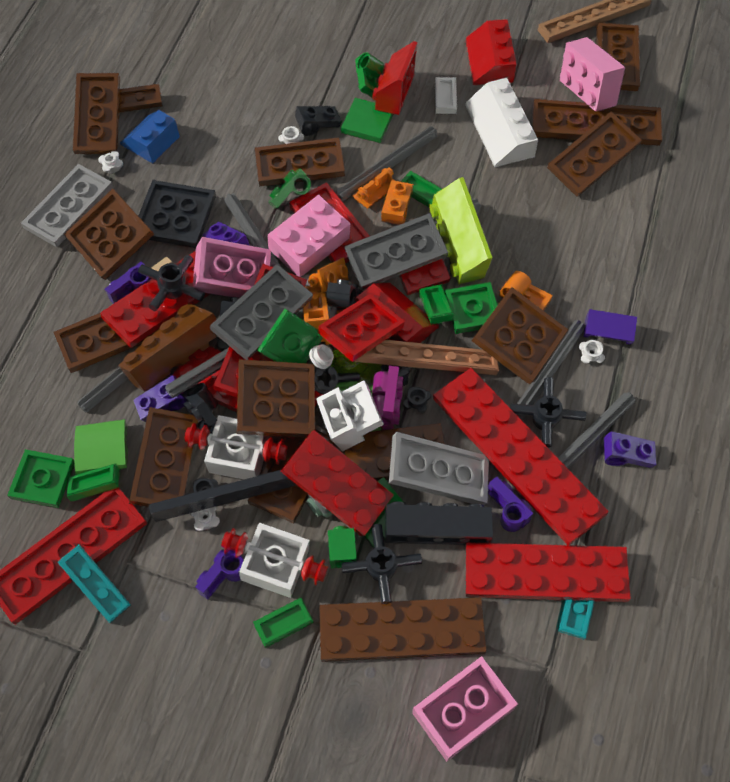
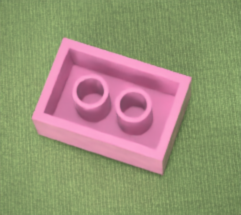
M586 37L566 43L560 81L597 112L617 105L625 67Z
M317 195L268 234V248L295 275L302 277L349 239L350 223L320 195Z
M202 237L196 247L193 287L204 293L241 298L254 286L262 264L270 266L271 250Z
M481 656L413 707L412 714L447 762L512 712L518 703Z

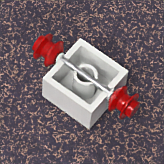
M218 415V421H216L213 434H210L207 425H204L202 429H198L196 423L188 427L185 432V442H188L189 448H192L194 444H199V449L203 450L209 444L204 462L208 472L213 474L248 479L260 476L264 460L268 463L273 458L276 460V464L279 465L281 460L285 461L288 446L284 445L283 439L277 444L274 443L273 438L270 436L236 434L237 419Z
M262 523L258 524L251 542H248L247 532L239 536L236 535L235 528L231 532L226 531L222 539L221 547H224V554L232 550L235 551V557L238 558L244 552L247 553L239 574L241 581L291 598L300 573L304 582L308 578L314 579L315 586L318 581L323 582L326 577L328 566L324 565L325 559L320 563L314 562L313 555L306 559L309 551L308 539Z

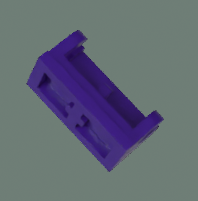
M589 309L585 318L586 327L583 337L596 336L621 340L631 345L635 339L637 317Z

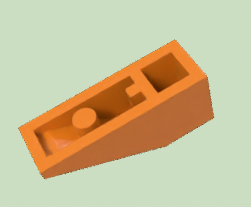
M305 286L313 294V297L303 307L304 321L318 329L319 325L329 320L326 292L322 293L321 287ZM325 338L321 340V342H326V345L330 344Z

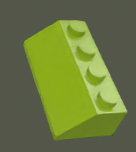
M461 177L436 193L432 204H430L431 216L436 218V227L448 251L447 257H449L451 262V274L453 277H456L458 285L484 279L492 260L491 252L464 177Z

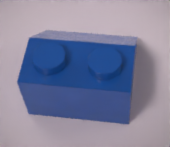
M158 110L145 117L120 141V144L153 164L180 135L175 119Z

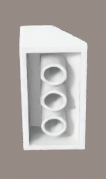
M504 78L486 83L466 102V108L494 167L535 157L538 139L508 79Z

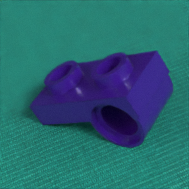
M221 222L212 225L203 234V237L249 245L245 234Z
M142 262L131 267L124 275L112 281L105 288L109 300L113 304L151 280V278L138 272L139 267L143 264Z
M172 375L133 400L140 420L147 421L149 407L168 411H176L184 407L183 403L186 402V399L182 393L172 398L165 389V386L176 380L177 377Z
M611 431L604 437L605 463L611 466H621L630 463L652 468L656 465L655 442Z
M496 476L489 482L488 494L503 508L500 517L501 526L509 532L523 529L530 523L533 516L530 505L525 500H520L513 493L512 487L506 481L502 482ZM515 513L519 516V520H511L507 514Z
M224 549L219 551L212 567L208 571L202 572L197 579L195 587L199 594L208 600L225 578L232 582L240 581L239 571L244 561L242 555L236 558L235 551L230 550L227 554H224ZM230 563H240L239 567L236 570H227V567Z

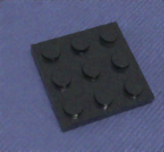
M152 180L138 215L154 233L149 240L196 248L203 235L216 198V192L211 189Z

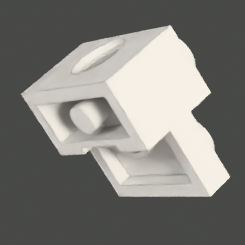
M365 381L344 391L336 388L316 398L330 439L342 451L364 441V434L384 425Z

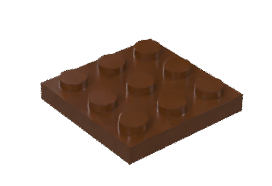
M112 189L64 235L99 276L106 280L145 244L154 233L123 198Z
M511 287L472 339V342L526 383L531 384L568 329Z
M239 360L236 434L307 438L311 431L315 430L314 364Z

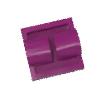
M389 366L388 372L381 371L374 375L372 397L384 425L380 426L383 427V430L394 429V424L399 425L403 377L399 376V367Z

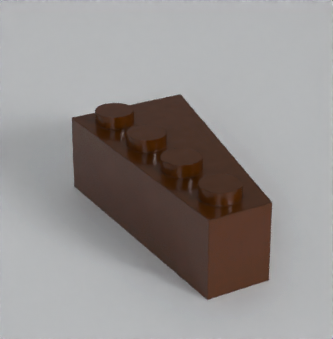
M188 303L182 306L170 320L165 321L157 332L144 339L140 347L126 355L124 361L118 366L135 387L146 392L169 376L171 368L183 366L189 362V356L198 349L203 352L210 347L208 342L217 337L210 330V327L217 318L212 312Z

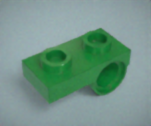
M365 52L355 59L360 91L373 98L375 87L378 88L377 78L380 77L384 70V63L368 52Z
M292 169L284 178L285 184L281 188L277 186L270 193L271 199L268 203L273 208H278L290 193L294 195L306 194L311 188V182L306 176L307 174L301 169L296 171ZM296 179H301L304 182V189L302 191L295 189L294 182Z

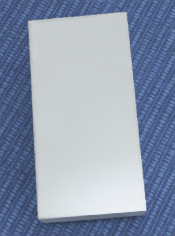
M456 77L435 78L436 114H456Z

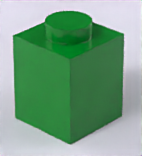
M337 526L333 530H328L331 569L342 568L341 563L357 561L354 528Z

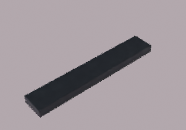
M279 470L152 503L149 505V509L155 522L296 486V484Z

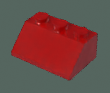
M508 19L486 21L466 37L473 85H483L507 78L509 83L514 82L516 59Z
M413 41L392 54L389 63H385L383 75L379 77L378 88L375 87L373 92L375 110L400 114L414 79L418 42Z
M373 283L356 297L357 302L365 296L372 294L405 321L403 329L389 337V340L421 343L439 328L437 323L430 324L427 314L391 283Z

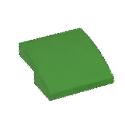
M125 419L76 426L74 440L76 475L115 463L119 469L127 468L128 448L126 445L127 424Z

